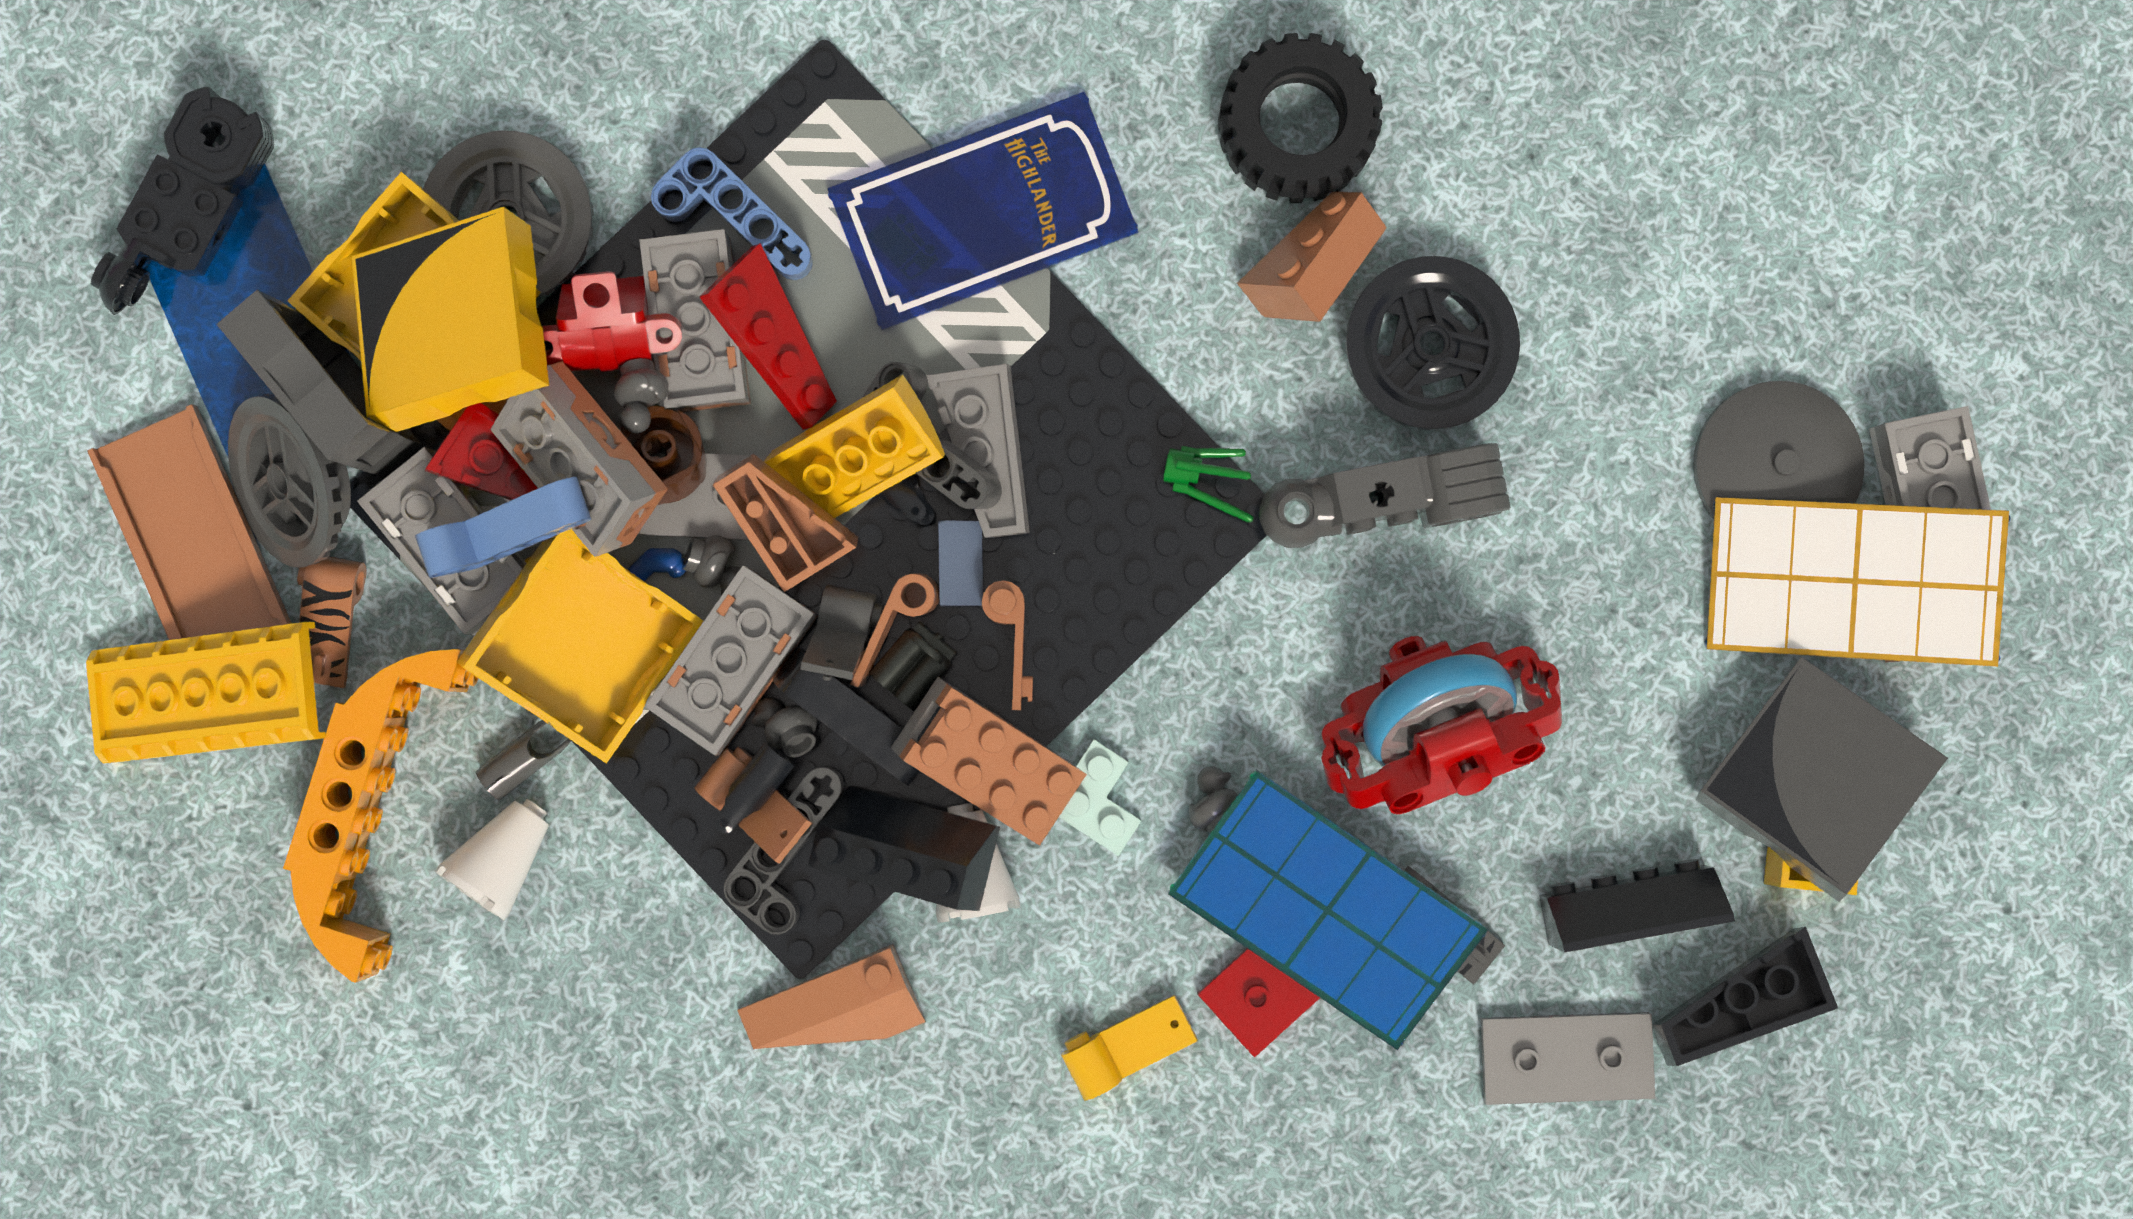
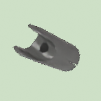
M541 720L476 771V775L485 788L491 785L487 791L499 801L560 754L570 744L571 740L568 738L551 752L544 754L536 752L532 749L530 737L546 724L545 721Z

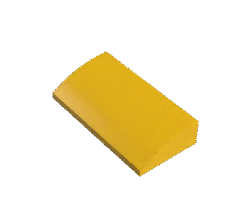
M902 374L775 448L764 462L836 518L940 460L945 453L928 414Z

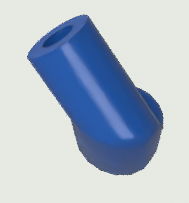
M650 548L627 569L644 582L654 572L668 573L671 578H679L686 572L682 570L684 560L682 553L674 548Z

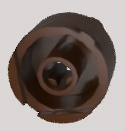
M663 406L647 407L651 414L649 427L642 433H631L622 426L621 433L668 488L658 505L677 502L693 493L706 477L707 458L698 427L687 414L665 409ZM660 452H663L665 457L659 458L655 455Z

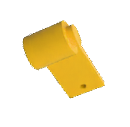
M1173 995L1091 1037L1085 1031L1070 1038L1064 1043L1067 1049L1061 1053V1056L1084 1101H1087L1111 1090L1123 1078L1197 1042L1198 1038L1176 996Z

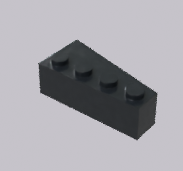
M1800 927L1792 929L1652 1024V1029L1666 1065L1679 1066L1838 1009V1006L1807 928Z

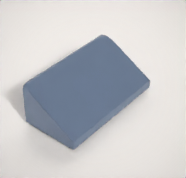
M939 520L940 606H982L983 552L979 521Z

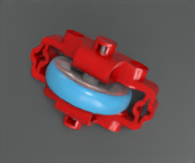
M1410 636L1404 638L1390 649L1389 656L1392 662L1381 666L1380 682L1347 696L1341 703L1344 716L1324 726L1321 734L1325 749L1322 752L1321 759L1329 787L1337 793L1344 794L1347 802L1356 809H1365L1385 801L1391 813L1404 814L1455 793L1462 796L1475 794L1486 788L1493 778L1537 760L1545 752L1546 747L1541 738L1558 731L1562 725L1558 669L1553 664L1540 660L1536 652L1528 646H1518L1496 654L1491 643L1479 642L1452 653L1446 640L1427 647L1422 637ZM1520 678L1522 700L1524 706L1529 710L1528 712L1514 713L1517 704V692L1513 680ZM1365 742L1371 756L1377 763L1383 766L1378 772L1364 777L1359 750L1355 746L1356 743ZM1336 756L1339 757L1342 766H1345L1349 771L1350 779L1347 777L1344 768H1341L1337 763Z

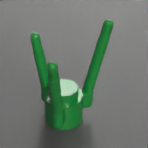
M1182 446L1181 450L1170 448L1163 481L1174 483L1172 491L1190 495L1246 522L1253 521L1251 514L1189 485V482L1198 483L1200 473L1245 480L1250 479L1251 473L1248 471L1202 464L1201 458L1244 457L1246 455L1244 449L1192 448Z

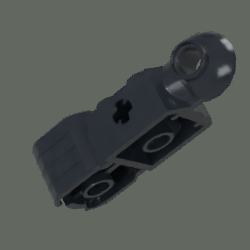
M210 87L198 88L184 95L164 132V142L169 158L166 159L158 154L156 155L116 228L125 242L118 256L111 252L106 253L93 272L91 285L99 289L100 297L111 314H119L127 305L132 307L139 301L150 279V272L147 271V268L152 260L187 276L206 275L245 203L238 198L240 192L255 184L274 149V137L271 128L257 112L248 115L237 104L221 98ZM223 134L226 137L222 145L215 142L214 147L215 139Z

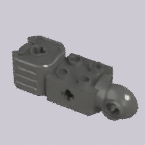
M1488 443L1336 472L1309 480L1285 479L1275 483L1264 494L1259 506V520L1265 534L1274 543L1286 548H1302L1314 543L1320 537L1340 535L1342 528L1346 529L1347 535L1370 531L1372 528L1377 527L1376 521L1387 520L1388 527L1411 523L1413 520L1419 519L1418 513H1420L1422 527L1431 528L1501 514L1502 511L1509 510L1511 506L1509 496L1506 494L1507 486L1503 477L1502 461L1499 460L1498 444ZM1373 491H1376V495L1382 493L1384 497L1383 502L1377 505L1378 501L1372 503L1369 498ZM1297 501L1305 507L1306 518L1303 523L1293 524L1285 518L1284 507L1286 503Z

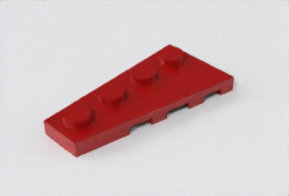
M761 243L751 246L699 298L802 430L812 428L837 400Z
M482 403L466 407L425 468L426 472L508 500L516 499L538 489L490 430L499 414Z

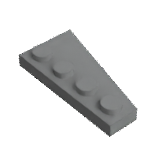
M1001 364L926 375L929 388L933 390L939 406L938 412L942 423L947 428L952 444L994 474L1000 481L1002 494L999 502L989 509H974L984 537L995 538L1030 533L1011 366ZM967 482L977 491L975 498H979L981 493L976 489L978 483Z

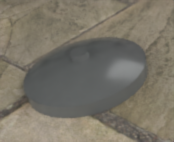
M1769 381L1747 387L1733 394L1710 414L1699 433L1693 459L1694 479L1699 497L1713 520L1716 497L1855 504L1864 478V453L1860 437L1853 422L1833 399L1821 391L1804 384L1789 381Z

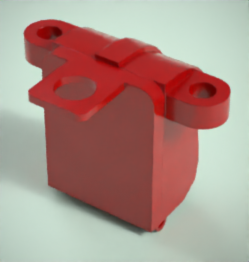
M612 271L574 275L571 284H562L556 315L557 325L542 326L544 340L549 341L553 346L552 349L545 351L547 365L563 361L571 372L600 369V371L620 370V367L625 362L633 359L643 358L652 361V353L672 351L678 347L682 339V326L675 316L667 313L648 314L644 276L616 279V274ZM666 327L673 334L670 337L662 338L657 334V330Z

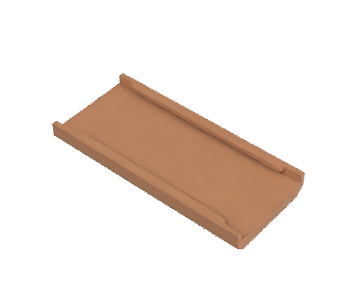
M191 404L186 406L184 411L105 446L87 450L169 640L292 624L197 406Z

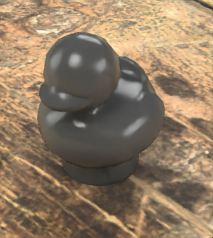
M640 358L627 361L620 367L621 378L616 383L614 389L616 401L624 408L623 412L616 417V421L631 433H642L649 427L651 414L646 407L665 400L669 389L666 377L655 370L653 361Z
M720 535L707 537L704 541L693 537L687 547L682 570L693 573L695 581L702 587L712 588L720 584L722 595L740 570V567L736 566L725 569L728 556L736 550L735 546L730 540Z
M772 697L764 698L757 704L752 723L757 727L764 726V736L769 744L775 748L782 749L788 757L802 756L814 747L816 739L813 734L817 726V720L813 715L799 705L784 708L779 700Z
M1208 766L1200 771L1197 783L1199 789L1207 794V796L1195 805L1191 803L1188 811L1190 821L1196 829L1208 831L1210 834L1238 796L1234 790L1225 788L1226 783L1231 778L1230 772L1224 773L1215 766Z

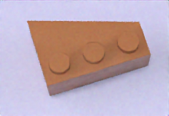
M1331 192L1237 284L1264 317L1320 322L1387 227L1362 192Z
M755 454L750 455L718 475L713 483L714 488L783 592L857 547L858 536Z

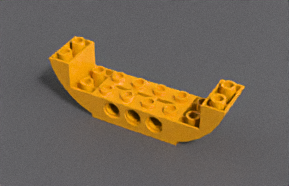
M461 649L429 651L404 658L380 670L354 692L346 703H335L326 731V738L323 740L283 869L291 871L293 897L301 922L314 946L335 969L355 983L377 975L380 969L385 970L393 951V946L388 945L391 933L345 920L343 916L344 914H350L356 902L357 890L352 888L357 873L362 874L370 857V850L365 849L370 832L375 833L381 823L383 810L378 808L382 793H388L394 782L396 770L391 768L395 752L402 751L408 737V728L404 727L408 711L413 712L416 709L421 696V688L416 687L417 683L447 692H467L469 685H476L479 678L456 662L464 652ZM362 746H364V749H365V757H364V759L362 758V755H361V747H362ZM349 787L352 790V799H350L348 795ZM336 828L339 832V840L336 838Z

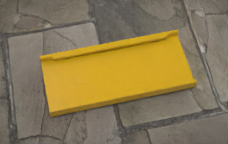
M315 622L293 623L92 650L86 660L95 755L104 764L326 738L325 732H319L309 638V629L315 628Z

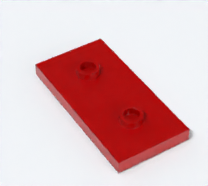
M1249 946L1197 992V995L1254 1058L1322 997Z

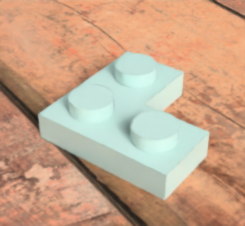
M1093 739L1076 765L1087 775L1059 818L1119 856L1141 820L1106 797L1129 762Z

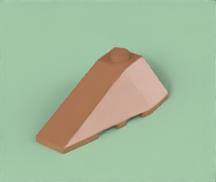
M894 944L737 1010L753 1049L887 1039L926 1022Z

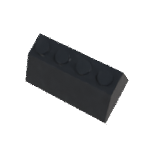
M848 786L818 824L807 867L952 909L980 911L1000 826Z
M1699 859L1675 862V870L1659 873L1658 867L1636 869L1632 871L1633 878L1617 881L1616 874L1591 878V886L1580 888L1575 887V882L1558 883L1549 886L1550 893L1539 895L1548 944L1564 953L1734 922L1735 919L1715 868L1700 865Z

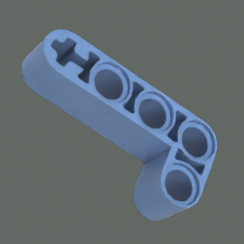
M698 147L686 152L652 188V205L661 217L667 221L678 222L684 220L705 200L751 246L761 243L771 266L783 277L789 280H799L807 276L811 271L813 259L806 243L707 148ZM702 160L712 163V173L706 179L699 180L692 177L691 171L695 163ZM672 190L680 191L683 194V200L678 208L668 210L662 207V198L667 192ZM730 190H738L743 193L741 205L731 210L724 208L721 204L723 195ZM762 219L771 221L774 229L769 237L757 239L752 236V226L755 222ZM780 241L793 254H796L799 250L801 251L799 254L802 261L801 265L796 267L791 263L785 267L787 261L783 253L776 247Z
M570 477L547 484L466 521L445 524L416 534L415 538L429 578H435L483 567L591 520V516L578 478Z

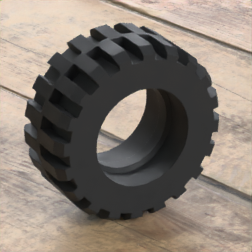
M1297 33L1284 34L1283 40L1280 42H1275L1271 38L1261 43L1258 51H1249L1241 59L1237 70L1234 69L1231 73L1220 104L1218 116V130L1221 131L1220 144L1223 153H1228L1230 157L1229 166L1235 174L1241 173L1246 178L1245 184L1255 191L1259 187L1267 191V198L1276 201L1279 196L1288 197L1289 203H1302L1304 198L1311 197L1315 202L1325 199L1328 193L1334 190L1336 192L1341 191L1364 168L1381 132L1382 120L1379 118L1383 108L1381 95L1375 94L1374 89L1377 82L1372 72L1365 74L1362 70L1364 61L1356 53L1351 57L1343 52L1345 47L1343 43L1334 39L1332 45L1321 42L1322 35L1309 33L1308 39H1298ZM1304 83L1324 92L1335 105L1339 116L1338 130L1333 141L1324 150L1309 155L1288 153L1275 146L1263 132L1260 123L1261 106L1272 90L1285 84Z

